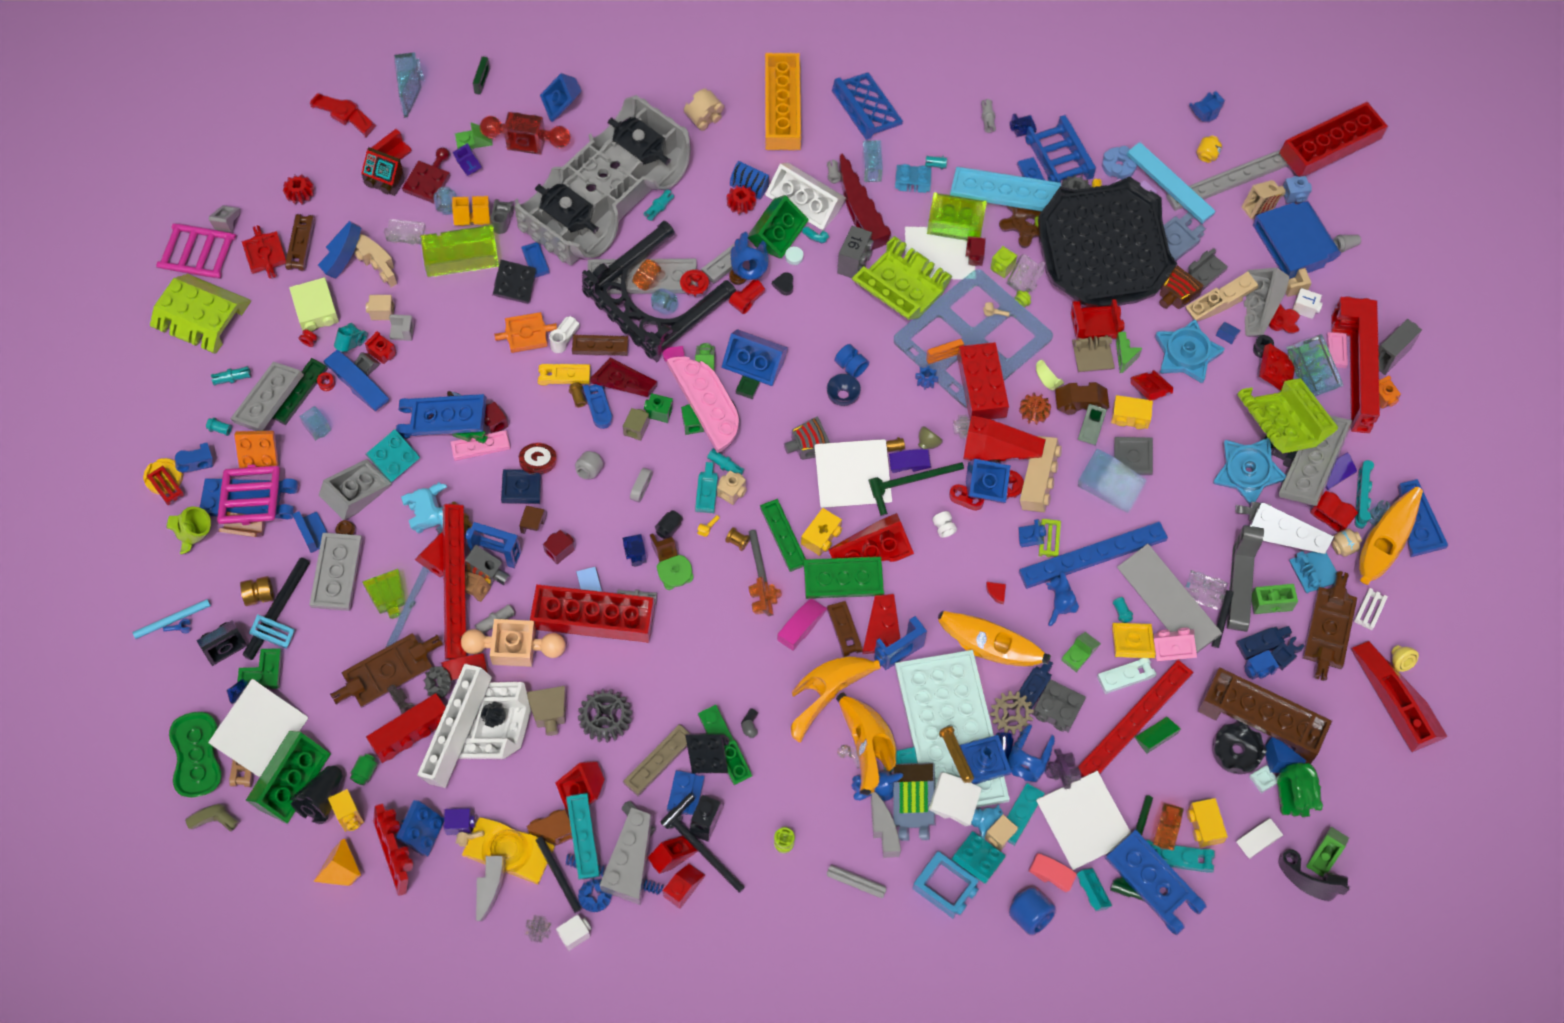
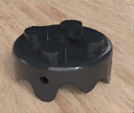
M1241 721L1224 726L1218 732L1213 742V755L1216 762L1224 770L1233 774L1241 775L1254 771L1266 754V747L1264 746L1261 734L1253 731L1249 725ZM1233 746H1240L1243 749V753L1236 754L1233 751Z

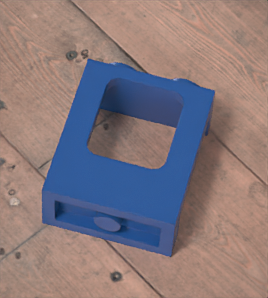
M476 522L466 532L470 552L477 545L503 553L507 566L515 569L522 553L518 535ZM481 533L502 539L504 543L481 536Z
M916 616L909 619L906 635L886 647L880 638L876 640L874 660H879L880 666L888 670L895 663L902 661L924 646L927 630Z

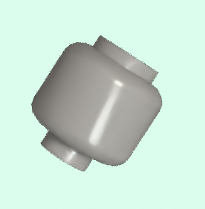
M591 451L584 452L575 463L576 473L583 479L595 478L603 467L600 455Z

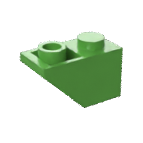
M701 343L700 346H696L695 361L699 363L701 361L704 362L713 371L715 369V346H711L710 343Z

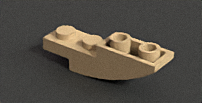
M360 234L354 252L359 261L362 260L366 266L371 264L374 270L378 269L381 280L384 283L387 282L390 287L397 285L395 275L391 271L394 269L391 257L373 240Z
M1246 272L1222 288H1215L1186 306V309L1196 321L1212 317L1243 301V297L1256 290L1258 284L1250 273Z

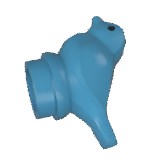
M999 805L995 808H985L984 810L980 808L975 809L971 825L979 828L980 837L985 840L987 830L1003 815V811Z

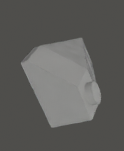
M1279 268L1247 270L1258 284V288L1246 295V300L1244 301L1247 311L1245 316V334L1247 337L1261 336L1265 333L1286 293L1289 276Z

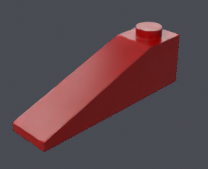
M972 416L963 459L970 461L973 459L984 461L1000 459V461H1006L1009 458H1042L1046 439L991 419Z
M897 513L873 523L828 549L832 559L881 557V561L894 562L914 554Z

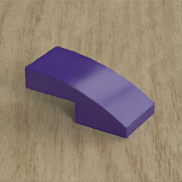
M928 449L906 450L889 454L892 473L909 469L916 472L931 468Z

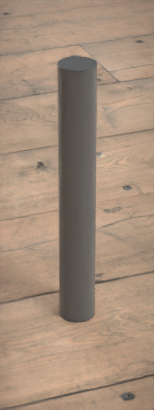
M750 530L749 536L759 582L761 585L767 583L757 533L756 530Z

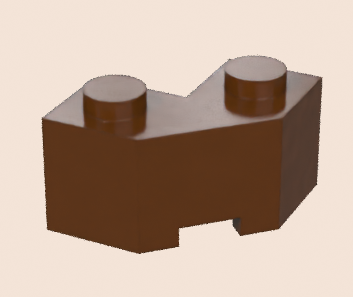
M1089 382L1088 386L1068 383L1055 389L1057 409L1067 415L1075 414L1081 409L1087 410L1089 404L1105 409L1110 408L1108 389L1097 382Z

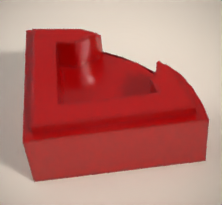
M986 582L987 593L995 602L1004 605L1006 584Z

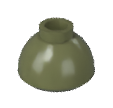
M925 426L921 427L918 435L920 441L918 445L921 448L934 449L943 443V440Z

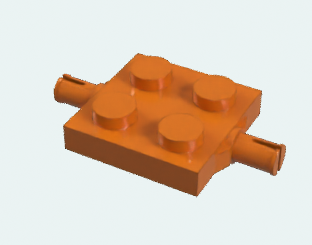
M541 312L505 318V332L494 333L495 341L507 339L510 351L514 353L547 347V332L556 330L557 325L556 323L545 325Z

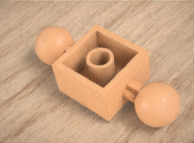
M494 619L492 637L485 636L480 630L470 629L461 638V646L469 654H478L484 648H491L490 659L492 665L532 667L534 651H542L548 658H557L564 653L566 643L564 638L557 633H549L542 639H535L536 628L534 621Z

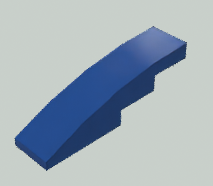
M339 350L334 351L323 360L325 365L336 373L338 378L351 389L352 393L375 412L389 401V398Z

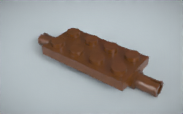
M1342 571L1336 572L1335 583L1332 588L1319 587L1317 589L1303 659L1317 662L1314 678L1319 679V676H1321V681L1327 680L1329 666L1342 669L1344 666L1358 598L1348 594L1346 584L1349 574L1345 572L1344 576H1342Z
M411 633L341 672L347 682L345 683L346 686L330 693V696L336 705L350 696L355 697L362 708L430 670L432 666L427 659L428 653L443 646V643L437 634L421 643Z

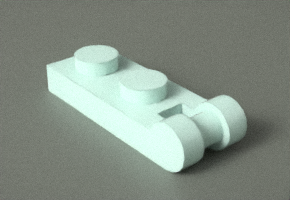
M1141 658L1138 661L1099 673L1097 678L1104 693L1107 694L1149 680L1157 674L1155 669H1152L1150 666V659ZM1143 668L1144 673L1140 674L1138 669Z

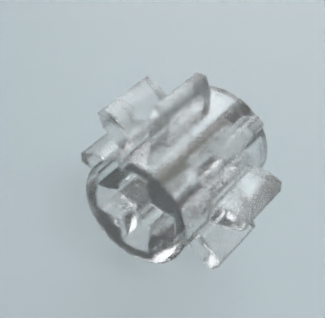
M958 415V419L953 420L954 434H959L960 439L967 438L971 421L967 415Z
M534 915L532 921L527 920L524 934L528 935L531 941L541 943L544 937L549 938L551 923H548L545 917Z

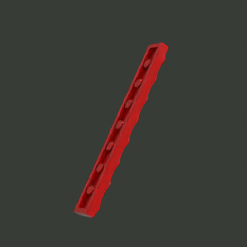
M444 504L442 506L445 660H452L466 656V652L461 646V638L466 632L464 505Z
M1177 660L1075 771L1082 777H1086L1096 771L1100 775L1194 672L1180 660Z

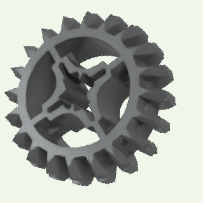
M603 688L601 689V694L594 690L593 697L587 695V701H582L581 705L583 707L578 709L580 713L578 721H581L579 725L581 729L584 728V734L590 733V739H594L597 736L598 742L605 738L607 743L609 742V737H612L615 741L617 740V734L623 737V730L628 731V724L632 723V718H630L632 710H629L631 706L630 703H626V697L620 698L619 692L613 695V690L611 689L608 693H605ZM594 708L596 715L593 717L594 720L590 722L589 715ZM620 709L621 717L616 723L614 716L616 711Z

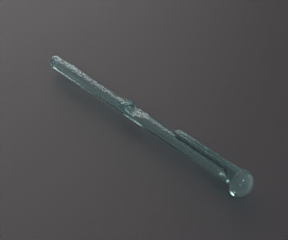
M441 525L436 528L437 536L443 531ZM424 566L418 575L386 647L397 642L409 613L416 604L414 599L418 595L429 572Z

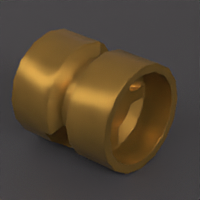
M269 576L257 578L256 582L252 579L240 582L245 606L255 605L259 600L263 603L274 601V593Z

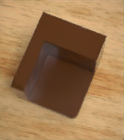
M526 505L519 524L521 533L525 534L526 529L538 531L540 524L544 525L545 510Z
M650 534L652 547L659 562L678 556L673 537L657 542L654 534Z

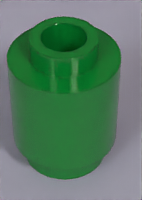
M368 754L364 756L359 755L350 772V780L365 786L378 765L375 762L376 759Z

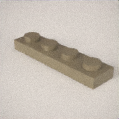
M679 724L623 781V784L639 797L687 748L685 735L690 733Z

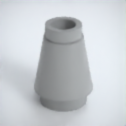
M1337 235L1333 239L1340 252L1347 251L1361 244L1359 235Z

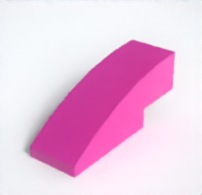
M809 599L777 634V641L794 651L801 640L807 637L827 611V608L817 601Z

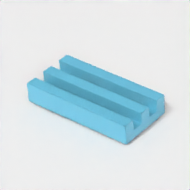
M257 614L249 634L287 649L295 629ZM258 622H263L289 634L288 636L260 625ZM256 628H257V629H260V630H262V631H264V632H267V633H269V634H272V635H274V636H276V637H279V638H281V639H284V640H286V641H285V642H284V641H281V640L276 639V638H274V637H272V636H269V635H267V634H264V633H262V632H259V631H257V630H255V629H256Z

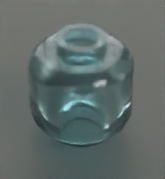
M450 187L437 189V192L433 195L435 209L438 212H442L443 215L452 214V197H457L456 192L451 190Z
M661 288L652 294L651 306L654 310L668 315L677 309L678 299L675 293Z

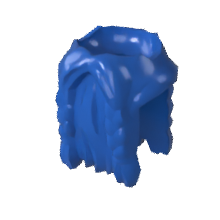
M745 231L741 233L740 239L735 240V246L731 248L730 260L732 270L741 279L759 280L768 268L769 255L766 250V242L762 240L757 249L748 247V232ZM749 260L750 270L742 266L744 261Z
M1028 725L1021 731L1020 737L1012 747V751L1008 756V764L1013 776L1020 777L1025 781L1037 782L1046 769L1055 737L1051 735L1041 759L1030 756L1022 750L1032 728V725Z

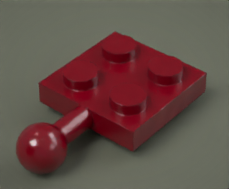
M444 147L436 150V159L432 165L418 160L402 187L403 192L435 204L451 176L450 172L439 168L441 163L448 160L450 156L448 149Z

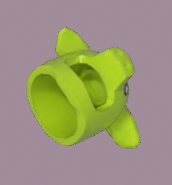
M195 506L187 507L178 516L168 517L166 528L173 530L176 538L182 541L181 555L188 553L193 544L200 542L209 533L211 520L209 514L204 509Z

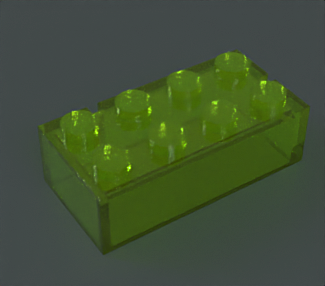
M493 225L440 232V236H437V233L420 235L427 277L499 267Z

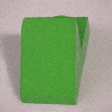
M470 122L472 130L455 133L458 149L467 143L471 149L493 145L490 129Z
M1118 332L1116 338L1119 373H1124L1140 357L1142 351L1141 347L1130 348V340L1127 339L1126 332Z
M1084 632L1076 638L1074 644L1062 657L1061 661L1077 673L1101 643Z

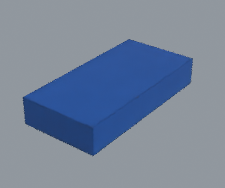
M539 242L521 247L527 266L536 268L534 278L550 274Z

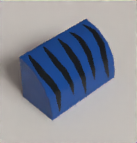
M738 161L730 178V186L735 188L737 185L740 188L744 184L745 188L751 187L752 191L756 194V198L761 200L769 188V175Z

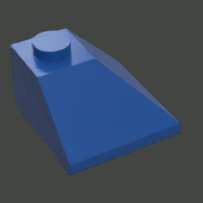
M560 73L540 94L551 122L581 92L576 78Z
M979 459L971 460L968 463L966 474L968 496L1006 503L1011 465Z

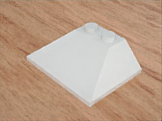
M523 682L489 683L458 759H505L521 748L531 711ZM493 701L502 704L501 708H504L506 711L504 722L499 726H494V728L486 726L483 719H481L483 707L486 704H492Z

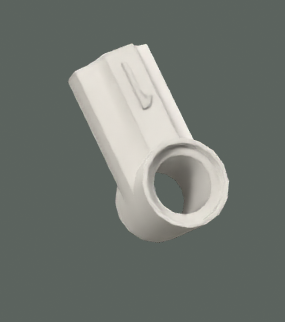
M571 316L565 317L559 327L550 333V348L553 352L562 353L566 350L567 343L580 327L575 318Z

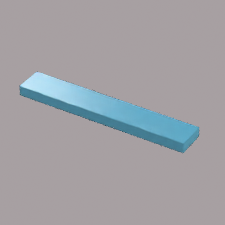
M1141 142L1127 152V156L1201 224L1215 214L1216 211Z

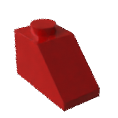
M683 836L661 842L647 858L653 868L661 874L674 869L698 851Z
M688 863L672 877L663 889L664 898L681 909L705 878V875Z

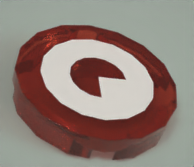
M531 443L520 450L518 459L520 467L527 473L545 474L555 467L557 456L551 446L544 443Z

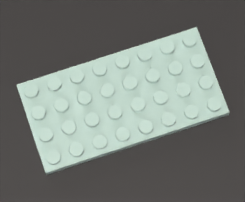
M973 650L895 663L913 747L916 750L918 763L935 764V787L942 772L961 778L943 738L939 736V732L945 727L952 726L959 745L994 736ZM1004 777L975 784L982 788L976 808L1006 803L1010 800Z

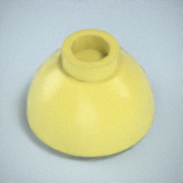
M1398 645L1391 652L1393 655V666L1398 672L1410 670L1415 666L1419 658V653L1411 647H1401Z

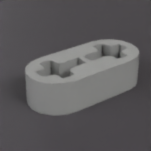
M642 468L631 490V500L636 502L642 500L652 479V470Z

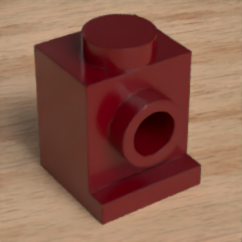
M968 236L965 257H969V265L982 266L986 238Z
M496 402L486 404L484 424L487 427L489 426L490 433L499 432L508 427L507 418Z

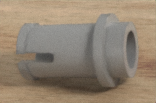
M832 160L833 166H831V162L828 161V180L831 183H838L841 179L838 162Z

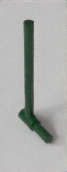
M960 462L885 482L878 477L869 479L868 482L873 498L876 500L880 516L888 514L882 497L884 496L885 489L963 470L964 464Z
M1148 795L1145 796L1135 829L1141 836L1143 835L1153 797ZM1122 876L1113 880L1110 891L1144 901Z

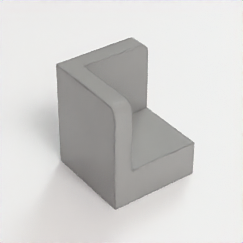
M390 314V339L412 341L414 330L412 316Z

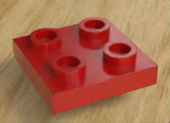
M1267 344L1264 347L1259 377L1282 390L1284 381L1293 380L1296 360L1272 344Z

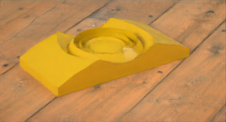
M479 817L472 833L484 831L485 835L468 840V845L465 846L462 856L485 865L486 856L506 857L504 872L539 885L548 863L535 841L538 837L511 829L502 823ZM546 842L551 853H553L555 846Z

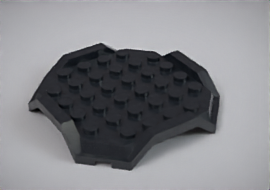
M1130 176L1104 186L1076 190L1060 186L1039 214V241L1046 273L1054 286L1075 300L1080 301L1084 306H1111L1113 299H1116L1117 306L1137 303L1153 297L1158 293L1177 265V262L1170 253L1162 220V197L1151 190L1148 191L1141 187V183Z

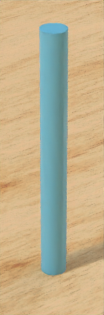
M208 599L132 633L135 639H138L211 605Z

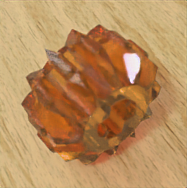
M646 259L633 276L632 283L639 289L648 290L658 278L661 267L655 261Z
M1035 392L1032 394V397L1027 394L1025 399H1022L1020 402L1019 412L1022 414V420L1028 419V424L1031 421H1034L1036 425L1039 421L1044 423L1051 413V404L1048 403V398L1043 399L1042 394L1036 396Z

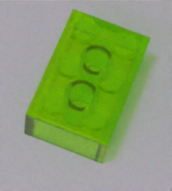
M934 193L927 234L966 241L968 236L981 237L987 201Z

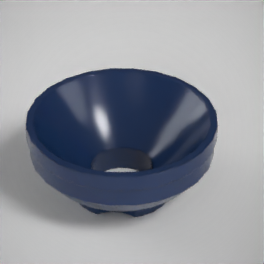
M849 374L835 375L827 384V395L834 404L840 406L851 405L860 395L861 388L858 380ZM846 391L849 396L847 398H840L838 393Z

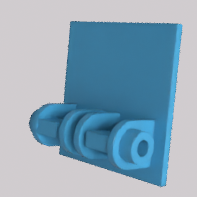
M908 164L897 165L895 189L907 191V185L909 184V192L911 191V185H914V192H916V185H918L917 192H930L931 168L923 165L918 167Z
M1302 551L1297 554L1296 558L1289 560L1306 594L1317 590L1319 587L1324 588L1335 583L1337 571L1327 552L1325 554L1317 552L1305 554Z

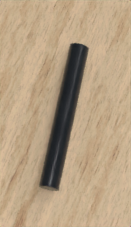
M1226 590L1217 627L1222 632V635L1234 594L1230 590ZM1222 635L1212 642V647H1220Z

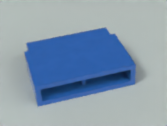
M1308 201L1297 205L1293 202L1256 215L1253 227L1278 268L1287 274L1289 279L1295 278L1299 269L1305 268L1307 273L1324 268L1326 263L1337 259L1341 254Z

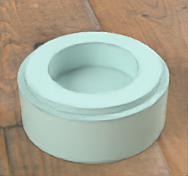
M799 247L788 248L785 253L786 261L791 265L800 264L803 261V251Z

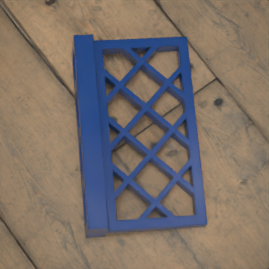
M869 72L842 80L841 77L834 80L833 94L865 140L871 139L875 133L902 125L903 120ZM867 79L870 85L860 83V81ZM846 85L856 86L855 90L849 89ZM858 87L868 90L867 93L858 92ZM869 91L877 93L878 98L868 95ZM855 96L864 98V102L857 101ZM866 100H870L876 102V105L872 106L866 104L865 102ZM878 103L885 105L887 110L878 108ZM863 108L873 111L872 115L865 113ZM875 112L884 114V119L874 116ZM886 116L893 117L896 121L886 120ZM872 120L882 123V125L875 127Z

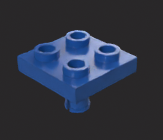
M999 735L960 745L974 775L972 784H979L1011 775V769Z
M413 800L405 819L401 820L402 824H400V830L396 838L422 856L428 857L444 823V818L422 802Z

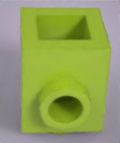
M1002 246L992 257L990 270L1005 279L1015 268L1018 255Z

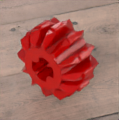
M294 174L293 178L288 177V181L284 182L283 193L289 202L292 201L294 204L300 202L303 204L304 200L309 201V197H313V183H311L308 177H304L303 174L299 177Z
M743 184L739 188L736 185L735 189L730 188L726 196L727 206L731 208L732 213L737 211L738 215L741 212L747 215L748 211H753L756 205V194L752 191L751 187L745 188Z

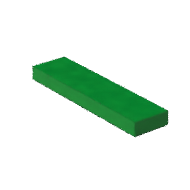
M778 499L760 505V510L789 572L804 567L803 561L806 558Z

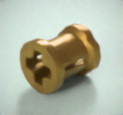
M732 527L726 536L725 542L732 543L739 547L740 551H743L749 543L750 536H745L736 531L735 527Z

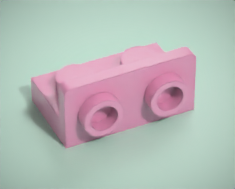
M1184 627L1173 632L1165 629L1159 630L1158 633L1154 634L1157 661L1197 657L1194 629L1190 630V628Z

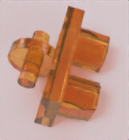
M762 577L756 578L757 583L748 586L752 598L760 597V601L751 604L752 611L756 615L765 613L768 617L774 615L772 604L778 603L777 598L782 596V592L780 589H775L774 584L768 585L767 582L763 581Z

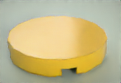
M160 458L153 464L150 463L144 471V483L152 493L159 495L146 475L162 465L178 486L182 483L183 473L176 470L175 461L169 458ZM160 472V473H159L160 476L163 478V480H164V481L166 482V484L169 486V488L171 489V491H172V492L175 491V488L172 486V484H171V483L169 482V480L166 478V476L164 475V473H163V472ZM156 476L152 477L165 495L169 494Z

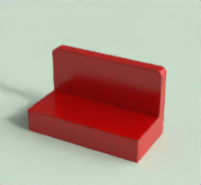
M394 129L371 147L400 160L412 152L411 147L402 140L401 132L397 129Z

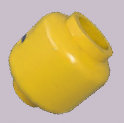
M1213 135L1203 137L1196 150L1198 158L1206 163L1217 160L1222 150V143L1218 137Z

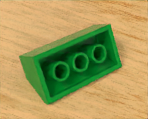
M289 731L245 801L261 812L288 824L295 813L291 806V798L319 774L331 753L302 732Z

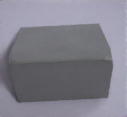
M361 352L354 364L369 376L380 365V362L370 354Z

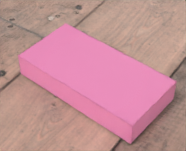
M1328 332L1327 350L1330 352L1329 358H1327L1328 367L1346 368L1348 365L1346 333Z

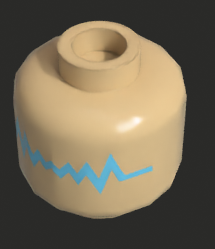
M1347 528L1334 535L1331 545L1337 555L1347 557L1359 551L1362 539L1357 531L1353 532Z

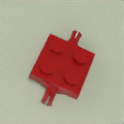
M256 225L258 231L255 226L253 227L255 236L241 242L251 273L266 270L268 278L272 279L271 274L273 278L276 276L273 268L285 264L286 258L277 231L262 234L261 227Z

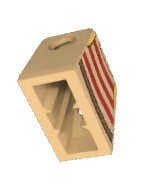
M1273 180L1253 185L1241 208L1251 220L1255 219L1256 215L1274 209L1280 198L1285 195V189L1283 186H1278Z

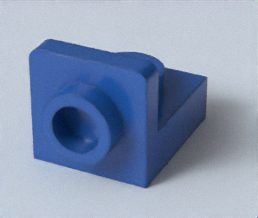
M1039 519L1034 520L1035 525L1019 527V542L1022 548L1044 544L1046 528L1045 525L1040 523Z

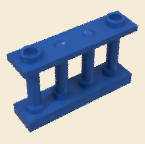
M1066 115L1059 117L1057 127L1036 134L1031 126L1028 127L1027 134L1025 135L1026 143L1034 151L1048 176V181L1061 183V180L1066 179L1068 176L1072 177L1074 174H1083L1088 180L1094 178L1096 166ZM1058 133L1064 139L1044 147L1039 141ZM1064 147L1069 148L1071 154L1050 160L1047 155L1049 152ZM1072 160L1077 161L1079 165L1077 168L1059 174L1054 166Z

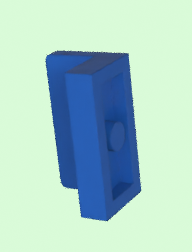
M300 511L292 514L310 553L319 550L322 534L327 533L318 513L314 512L305 517H302Z

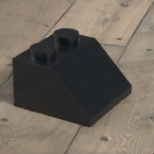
M233 620L221 624L216 630L205 633L200 639L196 640L211 666L247 647Z

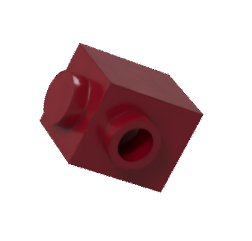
M561 530L557 533H552L547 538V541L543 543L544 552L557 565L575 551L573 538L568 533L564 534Z

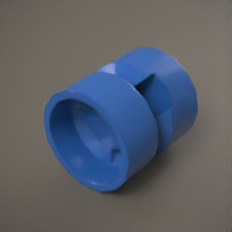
M847 344L837 353L834 361L842 369L845 368V372L857 378L867 369L869 361L862 354H858L859 351L855 347Z

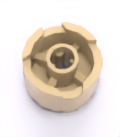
M704 88L693 95L695 99L690 104L686 103L684 107V113L703 131L710 123H717L722 118L720 114L724 105L710 89L708 91Z

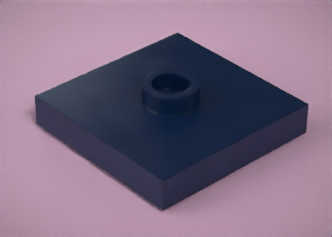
M503 469L501 503L540 504L541 470Z

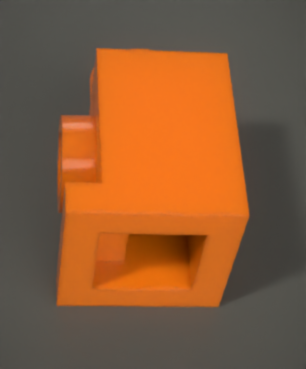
M1390 375L1379 380L1380 407L1382 409L1387 406L1392 407L1396 405L1401 396V393L1391 381Z

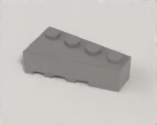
M634 808L630 809L600 883V888L603 892L641 905L652 826L651 814Z

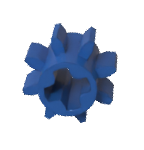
M930 366L920 367V373L915 374V379H918L917 386L921 385L924 387V390L929 387L934 388V382H938V377L935 376L937 370H932Z

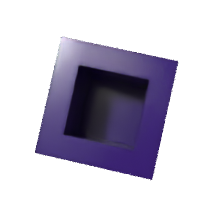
M468 143L453 152L457 163L467 176L482 168L477 156Z
M470 808L445 809L444 831L446 835H457L459 832L472 833V828H475V815H472Z

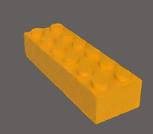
M765 53V150H800V53Z

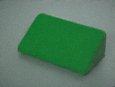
M1165 717L1137 735L1135 739L1146 754L1179 734L1181 729L1172 720Z

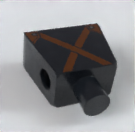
M701 796L690 822V832L696 838L709 842L723 810L722 803L708 796Z

